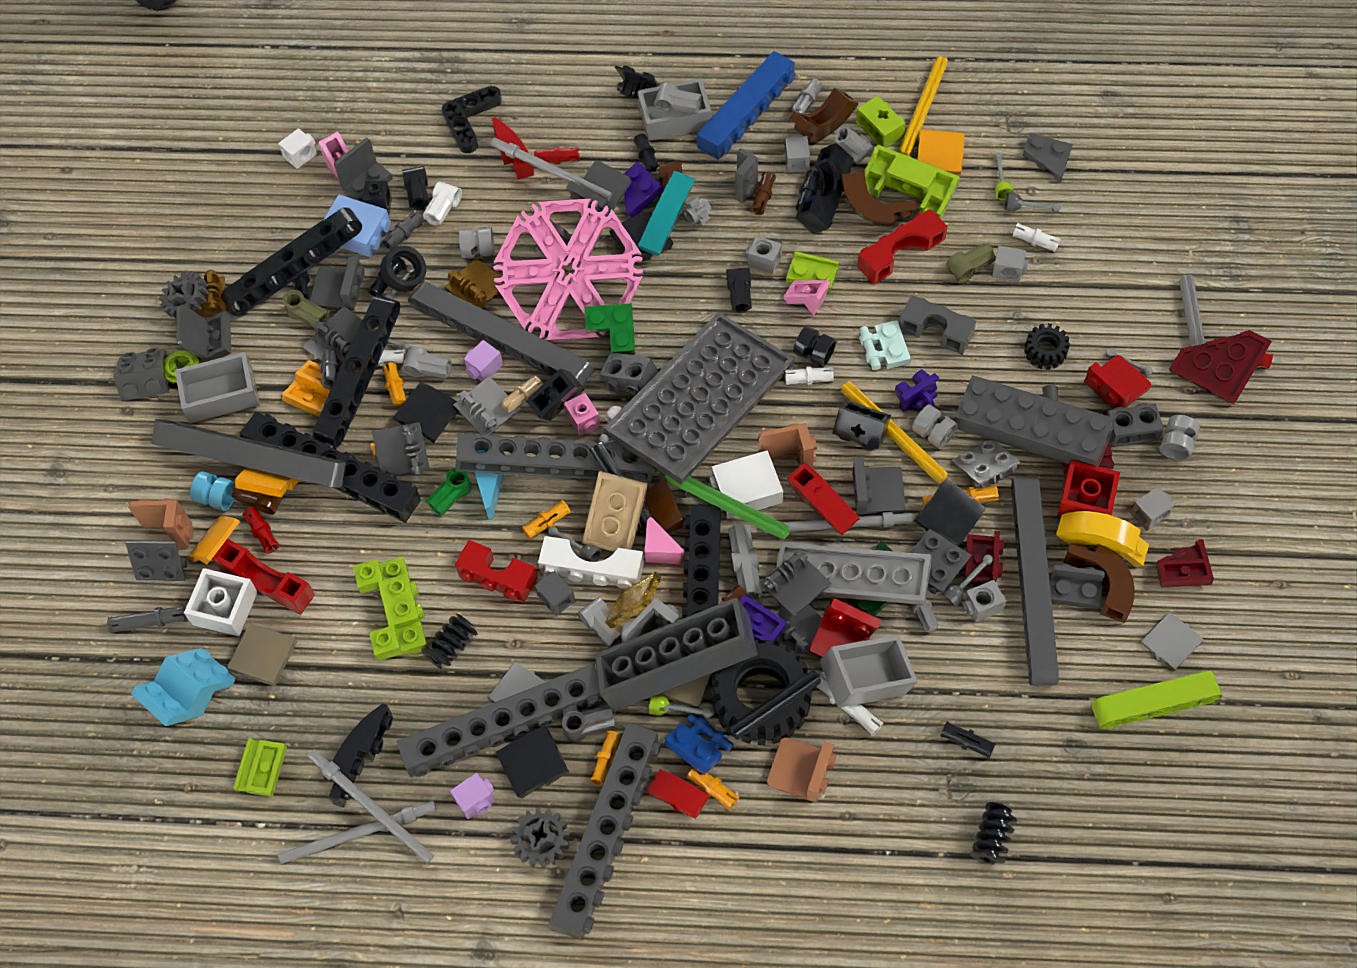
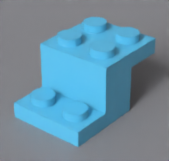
M199 648L166 656L155 680L135 686L131 695L165 726L202 716L214 691L232 687L236 678L228 672L226 667L220 665L212 658L208 651Z

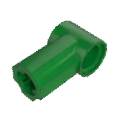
M456 468L449 470L446 474V480L426 500L427 505L438 515L443 516L460 497L470 493L472 484L466 472L455 471ZM458 480H464L461 484L454 485Z

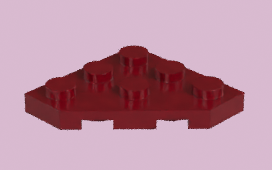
M1248 330L1237 335L1207 341L1200 345L1181 348L1169 371L1235 405L1272 341Z

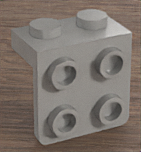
M656 597L651 603L647 602L641 608L640 615L634 621L630 620L625 624L622 629V641L624 643L649 633L655 628L659 629L679 621L680 614L672 605L668 604L666 606Z

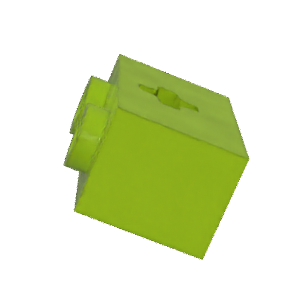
M879 96L874 97L857 108L856 123L878 145L887 148L904 137L906 124L904 119L897 115L890 105Z

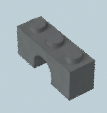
M911 295L900 315L899 327L900 330L920 337L926 328L937 327L944 332L941 346L963 355L974 334L977 321L967 315L953 312L947 307L938 306L924 298Z

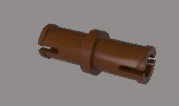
M770 171L762 173L760 184L754 191L755 198L751 206V212L753 213L755 208H757L756 215H763L765 213L767 202L772 197V187L776 180V175L773 174L770 179L772 174Z

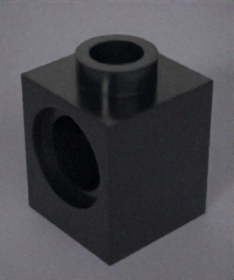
M365 181L363 202L386 209L388 215H390L392 196L388 182Z

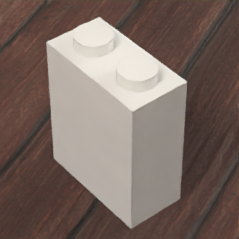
M768 450L711 466L712 476L708 478L712 488L756 510L783 503V490ZM721 509V511H724L727 519L736 517Z

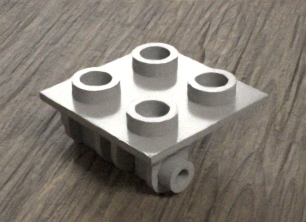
M490 376L471 391H462L458 395L460 399L453 404L481 435H490L521 410L518 406L513 411L506 412L501 407L502 400L508 395Z
M989 439L952 459V462L974 480L971 482V486L976 489L988 487L990 483L995 484L996 479L1000 481L1004 477L1013 474L1020 460L999 443Z

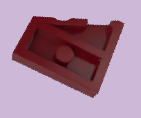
M1203 539L1197 540L1195 545L1186 550L1182 548L1172 556H1166L1158 560L1156 564L1161 587L1212 585L1214 581Z

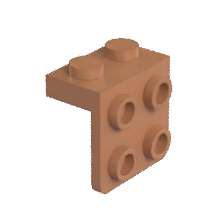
M794 423L780 429L770 428L758 434V453L768 450L770 458L797 453L800 464L802 465L806 462L813 469V462L816 461L815 450H817L814 435L810 436L806 423Z
M170 498L162 499V501L139 499L138 501L129 502L128 508L143 527H163L173 542H176L179 549L189 548V541L193 538L192 521L177 500Z
M790 738L781 739L767 779V785L770 788L817 803L819 794H825L829 779L825 778L827 770H833L837 754L833 753L834 744L824 741L820 749Z

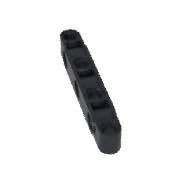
M347 207L339 209L325 220L317 223L222 291L221 299L230 314L233 316L243 315L257 304L268 299L357 236L362 230V223L355 213Z
M379 295L373 297L314 427L313 436L317 441L327 442L335 447H339L342 444L401 309L399 301ZM342 409L338 415H335L337 411Z

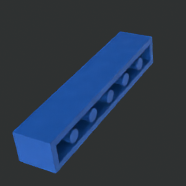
M773 51L697 133V148L717 160L724 154H727L735 141L743 137L745 130L750 125H754L758 116L769 108L770 103L775 97L778 98L781 95L785 86L793 82L796 75L795 62Z

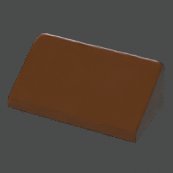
M666 479L646 490L645 500L652 517L665 532L668 533L682 528L683 519Z

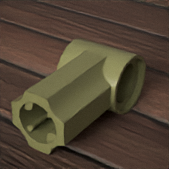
M984 243L965 254L963 252L955 253L948 259L946 266L959 282L964 283L971 279L976 271L993 263L996 256L993 248L989 244Z
M290 290L283 296V302L290 318L300 319L312 327L318 321L327 323L330 316L329 312L304 298L300 291Z

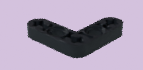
M488 86L443 104L442 113L444 120L461 152L469 154L477 150L476 134L467 118L499 106L502 102V97L498 87ZM469 102H477V105L474 107L466 106ZM452 110H453V112H455V114H456V117H454V118H453V116H452V114H451V112H450V111H452ZM458 124L465 125L462 130L454 129ZM467 136L470 144L464 142V137Z

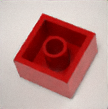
M1071 460L1065 475L1057 517L1076 511L1098 512L1112 516L1120 472Z

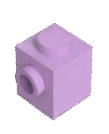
M484 340L474 349L469 350L464 358L467 374L473 379H479L481 382L488 376L491 377L503 365L501 353Z
M477 773L450 790L453 799L467 819L476 814L485 813L490 809L491 804L495 802L491 794L495 790L487 778L482 780Z

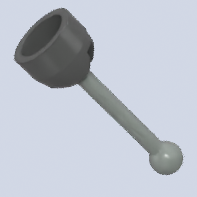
M1010 192L1007 193L1005 200L1006 211H1017L1022 206L1052 209L1053 212H1058L1061 209L1058 203L1049 205L1026 202L1022 200L1020 195Z
M552 526L549 528L548 533L550 536L569 540L570 545L580 551L582 560L598 562L602 550L597 546L588 544L582 547L558 532L556 527Z
M985 555L983 562L959 586L950 585L942 594L957 607L964 597L963 588L986 565L992 564L993 557Z

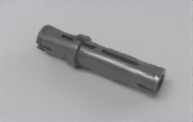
M185 605L166 609L157 607L154 611L108 617L107 625H112L108 630L110 633L154 625L163 627L166 623L187 621V617L183 613L186 607Z

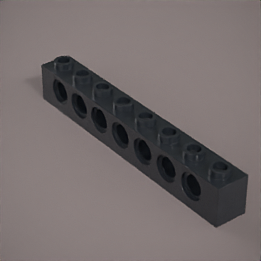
M255 411L239 433L243 438L311 454L315 453V455L346 462L342 487L332 488L404 523L408 521L421 501L418 488L411 482L406 481L404 483L390 472L385 471L383 473L369 462L362 463L348 452H339L330 443L325 442L323 444L309 433L302 434L288 423L283 425L269 414L263 415ZM375 482L373 486H368L370 483ZM396 492L395 495L388 496L390 493Z

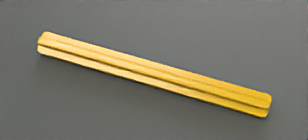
M938 56L935 60L899 148V153L903 155H911L947 66L948 59L946 57Z
M847 381L842 385L841 392L851 402L883 412L852 382ZM890 419L886 435L939 484L947 478L948 473Z

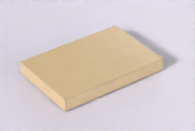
M599 471L582 544H592L610 552H615L618 548L632 550L648 484Z

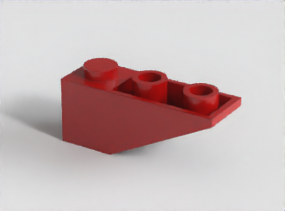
M806 462L787 477L794 492L839 534L843 535L860 519L832 487Z

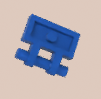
M692 713L687 718V722L693 727L689 729L681 723L665 737L664 745L705 775L721 760L722 753L718 749L722 747L729 752L734 743L728 740L727 735L721 730L716 731L709 725V721L705 718H699ZM703 733L708 738H710L711 741H705L703 738L700 737V735Z

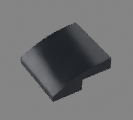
M652 212L637 215L621 223L637 248L652 216ZM610 229V235L624 253L625 246L615 231ZM670 237L662 251L672 249L674 242ZM639 249L642 255L632 256V258L635 256L642 257L643 262L650 260L652 254Z
M420 382L393 419L401 425L420 422L423 436L432 443H435L458 411L453 406L457 401L436 388Z
M946 478L932 498L926 502L914 521L928 531L930 529L956 546H959L986 508Z
M546 726L536 729L496 751L518 798H524L543 784L550 785L569 772Z

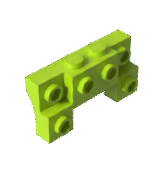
M880 145L876 146L865 169L866 184L872 197L878 198L884 186L922 200L919 213H924L931 209L940 219H942L946 212L949 201L958 187L960 176Z
M404 556L381 563L375 559L354 565L355 578L361 594L380 589L389 627L369 632L377 661L397 655L417 654L422 652L421 649L424 646L428 647L421 618H425L421 603L417 604L415 596H419L416 582H411Z

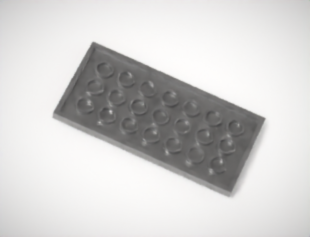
M718 312L603 428V434H607L609 438L682 485L782 378L785 370H789L794 365L795 358Z

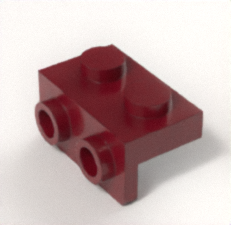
M994 531L993 536L967 535L966 552L972 556L965 564L964 580L983 562L985 555L993 557L992 564L986 565L968 584L982 585L992 580L996 582L997 578H1002L1003 563H999V555H1003L1004 540H1000V531Z

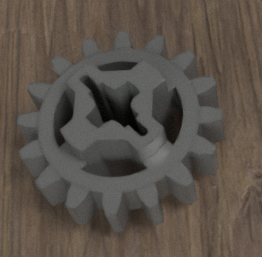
M192 271L188 275L182 272L179 278L174 275V281L166 282L168 287L161 290L164 295L159 297V299L162 301L160 307L170 317L173 316L176 319V308L180 305H184L192 311L196 309L201 310V302L207 301L204 296L209 294V291L205 289L208 284L204 282L201 276L194 274Z
M539 807L536 808V814L534 815L526 811L527 818L524 820L518 817L517 820L520 826L512 827L513 833L517 835L511 838L512 844L517 845L513 848L515 854H521L520 860L522 863L529 859L531 867H534L536 862H540L541 867L545 868L546 861H550L552 865H555L554 857L563 858L564 854L561 849H569V843L564 840L570 838L569 831L565 830L568 827L566 821L560 822L561 816L559 813L552 816L550 808H547L545 814L541 813ZM551 824L558 830V836L550 832ZM544 833L546 839L541 838L540 841L537 843L535 837H541V835ZM523 839L531 843L530 851L524 847Z

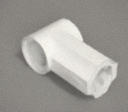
M439 181L434 187L433 199L423 213L424 219L431 225H441L451 207H456L459 204L462 196L461 188Z

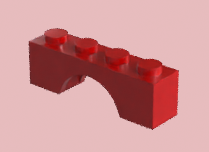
M931 209L924 213H918L913 220L906 224H901L891 234L882 236L872 246L863 248L858 255L857 267L876 285L893 273V255L898 250L905 247H919L929 251L946 239L948 226Z
M228 538L213 557L220 571L250 579L259 593L299 615L303 613L315 596L308 582L290 572L284 574L268 567L248 549Z

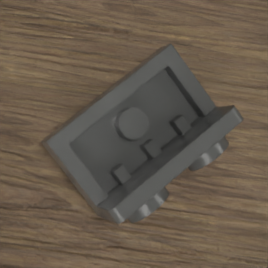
M740 148L737 151V170L735 171V200L744 203L748 197L753 196L758 186V157Z

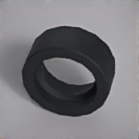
M401 245L394 247L385 255L380 264V274L383 281L390 288L399 292L413 290L424 279L427 272L423 256L410 246ZM395 257H403L413 265L415 276L412 280L404 281L394 274L391 262Z

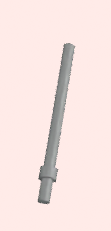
M495 137L491 141V146L504 151L505 155L513 159L515 157L567 182L571 180L607 201L612 197V192L519 149V146L513 143L508 144Z
M884 512L882 515L863 516L859 517L860 519L852 527L876 525L894 527V524L913 523V513L893 514V512ZM824 519L782 522L790 527V532L834 529Z
M315 749L310 752L307 757L322 770L321 774L328 780L332 779L426 864L432 860L434 855L339 771V766L333 761L329 762Z
M434 801L416 807L410 805L402 808L401 812L390 815V817L398 824L402 822L408 824L416 821L417 817L436 811ZM378 820L279 853L278 859L280 864H284L385 829L386 827Z

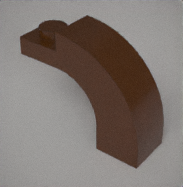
M834 88L817 110L810 114L794 111L789 119L795 123V130L801 135L807 136L808 141L816 142L828 137L842 126L859 103L845 91Z
M865 171L842 174L845 197L851 208L865 220L880 225H894V215H898V218H907L916 212L915 200L894 204H885L875 200L868 191Z
M1070 543L1063 563L1077 568L1093 567L1099 571H1104L1105 576L1102 584L1106 596L1100 615L1125 623L1131 612L1135 597L1134 580L1127 565L1116 553L1100 544L1097 545L1095 552L1083 545H1073Z

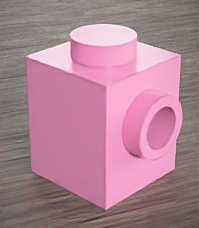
M586 393L564 403L566 416L579 436L585 433H592L600 426L599 414Z

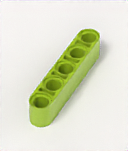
M1204 671L1103 696L1092 701L1091 707L1099 728L1105 730L1210 704L1221 699L1223 695L1213 671Z

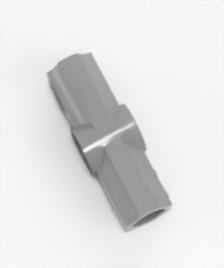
M743 523L735 524L728 528L732 550L731 562L733 573L737 577V585L743 588L750 599L756 600L762 596L758 575L759 562L757 551L753 548L749 525Z

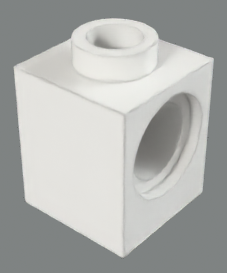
M299 128L278 143L283 157L296 169L317 154L314 146L316 143L313 137L308 133H303Z

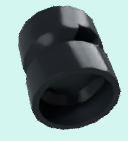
M805 326L797 337L793 353L805 359L811 357V362L825 367L833 355L837 339L826 334L820 336L818 330Z

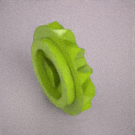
M186 350L170 354L165 359L163 366L166 379L172 384L177 382L175 370L178 369V363L183 367L199 364L195 354Z

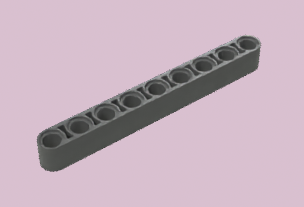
M422 281L408 298L409 304L416 310L480 342L484 340L496 350L551 377L559 369L570 371L583 386L594 370L593 366L585 359L428 282Z
M155 419L151 442L153 445L324 486L342 487L346 465L344 461L170 420Z
M1012 477L1011 495L1030 686L1058 685V661L1039 478Z

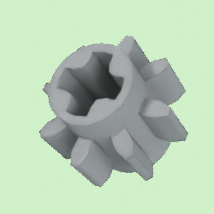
M692 197L684 203L687 208H685L683 213L691 224L696 223L699 225L701 223L703 225L710 219L708 214L711 211V206L706 199Z

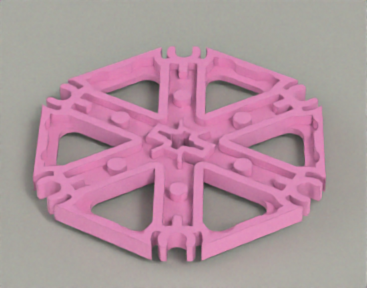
M591 199L537 202L541 206L542 211H539L538 207L532 204L531 206L535 213L532 216H527L523 210L521 213L524 220H526L525 222L520 219L519 215L517 216L494 261V264H503V266H493L494 271L503 272L501 278H494L495 283L502 284L505 282V284L500 286L495 285L524 330L532 323L528 328V332L533 333L534 329L540 328L541 334L539 337L542 339L545 338L546 332H549L548 337L545 339L546 341L600 338L596 333H587L586 328L565 331L556 328V321L570 294L584 315L585 306L605 305L590 281L625 280L627 289L619 304H628L631 302L643 279V276H633L634 274H643V269L634 268L636 262H642V257L635 256L632 258L634 255H642L612 209L607 217L605 216L609 210L608 206H605L601 212L595 210L598 204L596 200L592 202L591 208H588L592 201ZM578 211L582 217L566 246L550 222V215L554 212ZM606 227L612 228L625 246V252L620 255L590 256L602 230ZM527 232L531 234L547 259L513 261L510 258V254L520 234ZM572 263V269L575 272L573 274L569 273L565 277V271L562 268L564 266L568 267ZM547 284L534 312L526 314L512 294L513 288L518 285ZM605 332L600 333L602 336L606 335Z

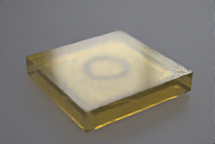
M656 571L619 594L605 621L610 629L647 608L661 580Z

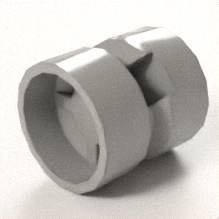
M479 227L477 231H474L472 228L459 229L462 259L475 258L477 254H480L481 257L495 255L492 227Z
M929 404L918 414L911 429L923 438L927 436L931 444L938 449H942L954 435L958 424L948 416L941 417V412Z
M1173 415L1170 417L1165 430L1166 434H1164L1159 448L1160 452L1167 458L1176 461L1190 459L1201 428L1200 424L1195 419L1186 415Z

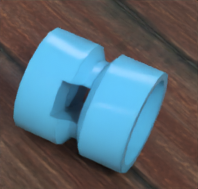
M201 471L192 482L190 498L192 501L204 505L209 504L213 508L226 511L234 502L232 493L235 481L223 477L218 478L216 475Z

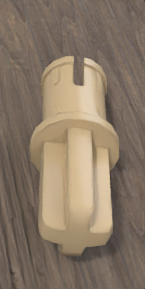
M532 376L523 385L516 386L514 392L502 400L501 407L506 412H511L521 403H527L526 400L543 385L540 383L541 380L537 376Z

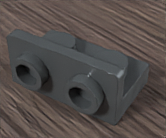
M1069 564L1053 565L1049 575L1051 602L1053 604L1099 609L1101 606L1102 581L1105 572L1093 567L1075 568Z

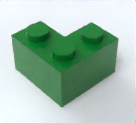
M632 303L584 307L587 333L610 332L612 353H636Z

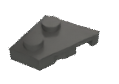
M1029 133L1023 156L1035 162L1043 171L1047 169L1056 175L1055 179L1061 182L1073 144Z

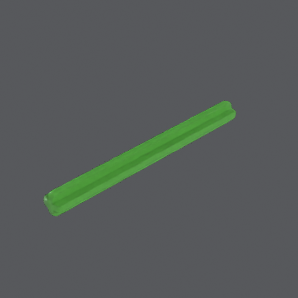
M665 474L667 482L780 539H785L790 533L788 525L691 477H688L681 485Z

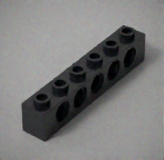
M691 505V513L686 515L685 529H690V537H685V552H689V560H684V575H688V583L683 582V598H687V606H682V619L719 604L721 508L717 506ZM700 531L708 532L705 536H700L697 533ZM701 553L708 555L703 559L696 557ZM699 576H704L707 578L705 581L702 582L696 580V578ZM698 599L706 601L703 605H697L694 602Z

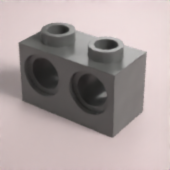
M611 352L599 376L609 390L614 392L624 391L636 395L659 371L651 358Z
M1138 404L1135 407L1129 408L1116 407L1108 410L1106 415L1114 418L1113 432L1109 440L1111 447L1159 441L1164 430L1156 404Z

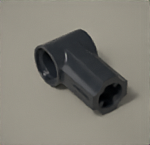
M425 166L402 169L410 208L416 210L424 209L429 205Z
M750 268L726 269L728 290L730 289L732 310L737 313H745L752 309Z

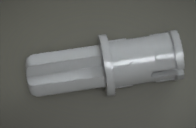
M818 79L810 81L806 89L800 92L798 100L792 106L793 111L804 113L809 105L814 104L815 97L823 89L821 81L817 87L815 85L819 81Z
M926 599L925 605L912 604V611L914 614H917L923 629L926 632L935 631L939 624L931 609L932 603Z

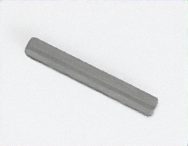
M1184 274L1179 282L1192 347L1205 343L1194 279L1191 274Z

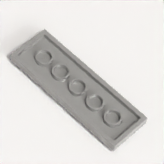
M783 542L780 544L776 569L794 555L795 552L802 550L808 556L807 560L832 583L818 596L925 605L932 561L931 554Z

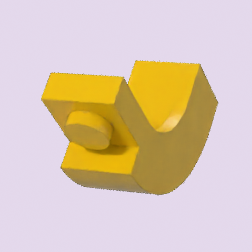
M1076 511L1062 514L1056 536L1069 546L1070 543L1083 546H1097L1098 544L1105 546L1122 556L1134 567L1144 566L1149 544L1139 537L1141 531L1139 528L1120 518L1098 512Z

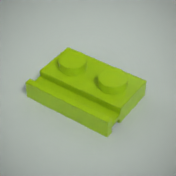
M795 251L786 277V283L792 284L796 280H828L830 285L827 293H831L839 268V261Z
M248 738L233 787L234 790L273 797L287 746L283 743L265 740L257 741Z

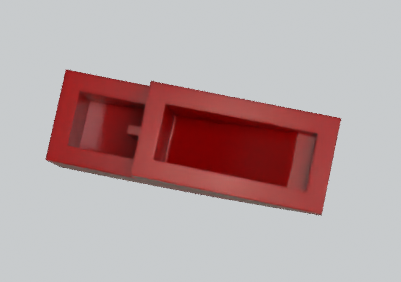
M491 118L494 134L497 139L508 144L513 143L519 146L520 150L529 153L521 139L511 128L498 118ZM500 150L504 165L513 163L518 180L535 176L533 165L516 157L513 159Z

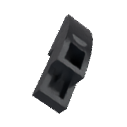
M386 704L378 706L357 724L344 740L333 759V762L340 767L339 771L353 784L356 776H360L363 771V759L374 761L376 754H380L383 748L384 740L382 738L393 722L392 712ZM334 782L329 798L334 805L344 808L346 801H349L352 797Z

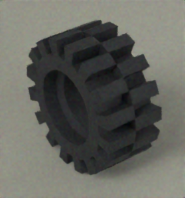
M1040 324L1039 329L1035 326L1028 333L1024 353L1027 354V360L1032 359L1031 364L1033 366L1038 363V368L1042 369V366L1045 365L1046 370H1050L1051 365L1055 369L1059 364L1062 365L1070 347L1069 336H1065L1066 332L1064 330L1059 332L1060 327L1057 325L1054 329L1051 328L1052 324H1048L1046 328L1044 324ZM1040 342H1050L1056 347V350L1051 352L1044 351L1039 348L1038 344Z

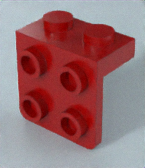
M1116 355L1102 367L1097 362L1092 364L1088 368L1084 383L1112 408L1128 407L1151 387V382L1120 355Z

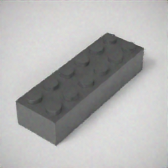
M972 375L956 412L955 422L958 424V430L1066 464H1070V461L1073 460L1099 467L1113 432L1114 418Z
M736 597L596 653L600 695L616 711L757 656L748 612Z

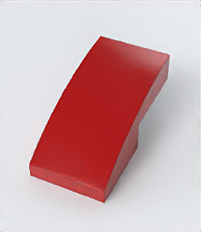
M662 769L658 771L647 789V793L651 797L670 804L674 810L694 819L698 817L709 798V795L699 788Z

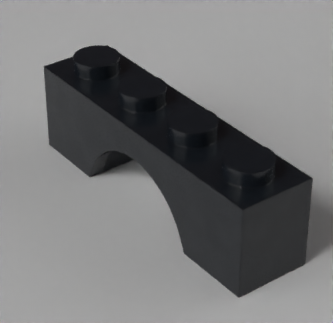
M837 143L820 150L815 164L821 179L820 195L802 200L796 215V219L812 234L825 231L832 225V219L839 206L841 194L844 191L842 174L851 172L854 158Z

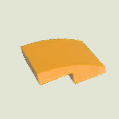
M920 129L917 160L931 164L949 173L961 175L965 133Z
M308 360L295 373V381L281 394L282 401L318 418L331 390L322 386L320 365Z
M247 467L234 481L235 488L282 498L286 490L292 491L299 479Z
M228 516L218 517L187 558L194 563L199 559L207 565L240 521Z

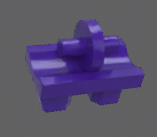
M921 369L912 376V381L915 383L914 387L911 388L905 381L896 385L895 394L900 400L899 408L904 412L913 405L917 409L926 407L929 404L934 407L933 399L937 397L935 391L937 390L936 382L939 380V377L935 373L929 375Z

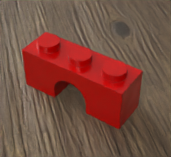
M468 540L455 563L459 577L469 583L472 581L477 582L488 591H499L512 601L518 599L525 602L538 578L536 567L513 558L507 568L500 571L492 570L490 565L494 557L491 548Z

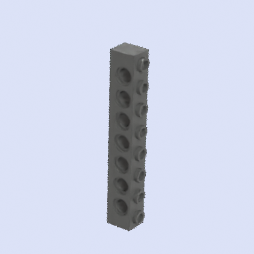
M468 432L457 435L455 471L597 480L598 473L602 469L590 452V448L600 442L596 440L586 442L574 441L573 439L553 440L547 437L526 438L519 435L514 437H504L498 434L476 435L475 433ZM617 442L603 444L625 478L643 483H651L654 466ZM484 450L486 451V453L480 454L476 451ZM502 452H509L511 454L503 455ZM527 453H533V454H535L536 456L530 457V456H527L526 454H527ZM551 455H558L560 458H553ZM576 456H581V457H583V458H585V459L579 460V459H577V458H575V457H576ZM624 459H630V460H632L633 462H632V463H628V462L624 461Z
M594 663L396 741L410 777L424 776L433 768L449 766L456 759L464 756L472 757L478 754L481 749L489 746L497 747L503 744L506 739L514 736L522 737L528 734L529 730L536 727L550 726L554 723V720L562 718L570 711L579 712V710L587 707L595 708L601 705L604 699L600 695L598 672ZM574 690L583 691V694L578 697L571 696ZM552 699H556L559 701L558 704L553 707H549L546 705L547 702ZM526 709L535 710L530 716L522 715ZM506 718L510 720L505 726L497 725L501 719ZM476 729H485V732L482 735H473V732ZM451 739H460V742L457 745H448ZM435 748L432 755H423L426 749Z
M627 723L549 924L552 930L579 940H583L585 933L590 934L594 924L592 914L595 907L599 908L604 898L603 885L605 881H610L614 871V866H612L615 856L619 857L623 848L624 841L621 838L624 831H629L632 825L633 816L631 812L633 807H638L643 794V791L640 790L643 781L648 782L652 767L649 766L652 757L657 758L661 743L658 739V732ZM635 752L643 754V757L638 761L630 759V756ZM630 776L634 778V781L629 785H623L620 783L621 779ZM615 801L625 803L624 807L619 810L612 809L611 805ZM611 825L615 827V831L610 835H604L601 833L602 828ZM597 850H602L606 853L601 860H594L591 856ZM591 875L596 878L595 882L590 886L581 884L582 879L586 876ZM577 901H582L586 904L581 912L571 910L572 905Z

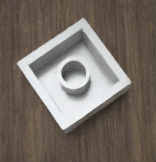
M203 568L184 614L194 626L240 636L258 591L250 579Z

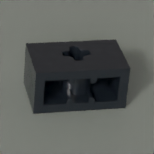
M559 369L526 402L540 419L551 421L565 408V402L577 397L585 389L570 371Z
M845 400L839 407L832 434L839 436L844 441L861 443L863 447L868 449H879L884 442L891 415Z

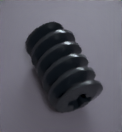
M456 613L457 617L451 616L449 618L450 624H444L442 626L443 632L438 631L435 634L437 640H429L430 648L424 646L421 649L424 656L439 669H442L441 664L451 665L448 660L449 656L455 659L458 657L454 651L455 649L464 651L465 648L461 643L462 641L469 644L472 642L468 636L469 633L475 636L478 635L473 625L460 614Z
M988 802L985 805L986 811L982 815L983 821L979 824L980 831L977 832L975 837L977 841L974 842L972 847L974 851L970 855L984 863L1004 864L1005 859L999 856V853L1007 854L1008 849L1002 843L1009 844L1012 840L1005 833L1011 834L1015 830L1008 823H1017L1018 819L1011 815L1012 810L1008 806L1001 803Z

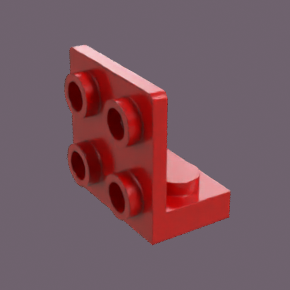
M834 598L824 611L809 652L822 658L833 646L867 641L878 629L881 620Z

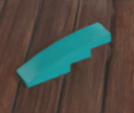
M677 171L673 172L638 244L639 249L659 257L675 227L676 220L685 205L686 198L694 185V178Z

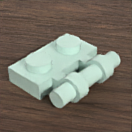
M897 320L875 325V334L869 333L867 326L859 329L861 335L859 340L861 345L865 347V357L872 370L880 369V362L885 361L887 369L910 364L911 358ZM879 344L881 351L875 350L874 345Z

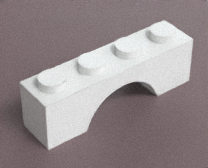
M545 536L538 565L540 573L544 575L550 574L555 570L560 577H567L571 581L581 582L585 580L599 586L610 584L624 590H630L631 588H639L644 557L642 551L618 548L612 556L603 561L588 562L575 555L569 540Z

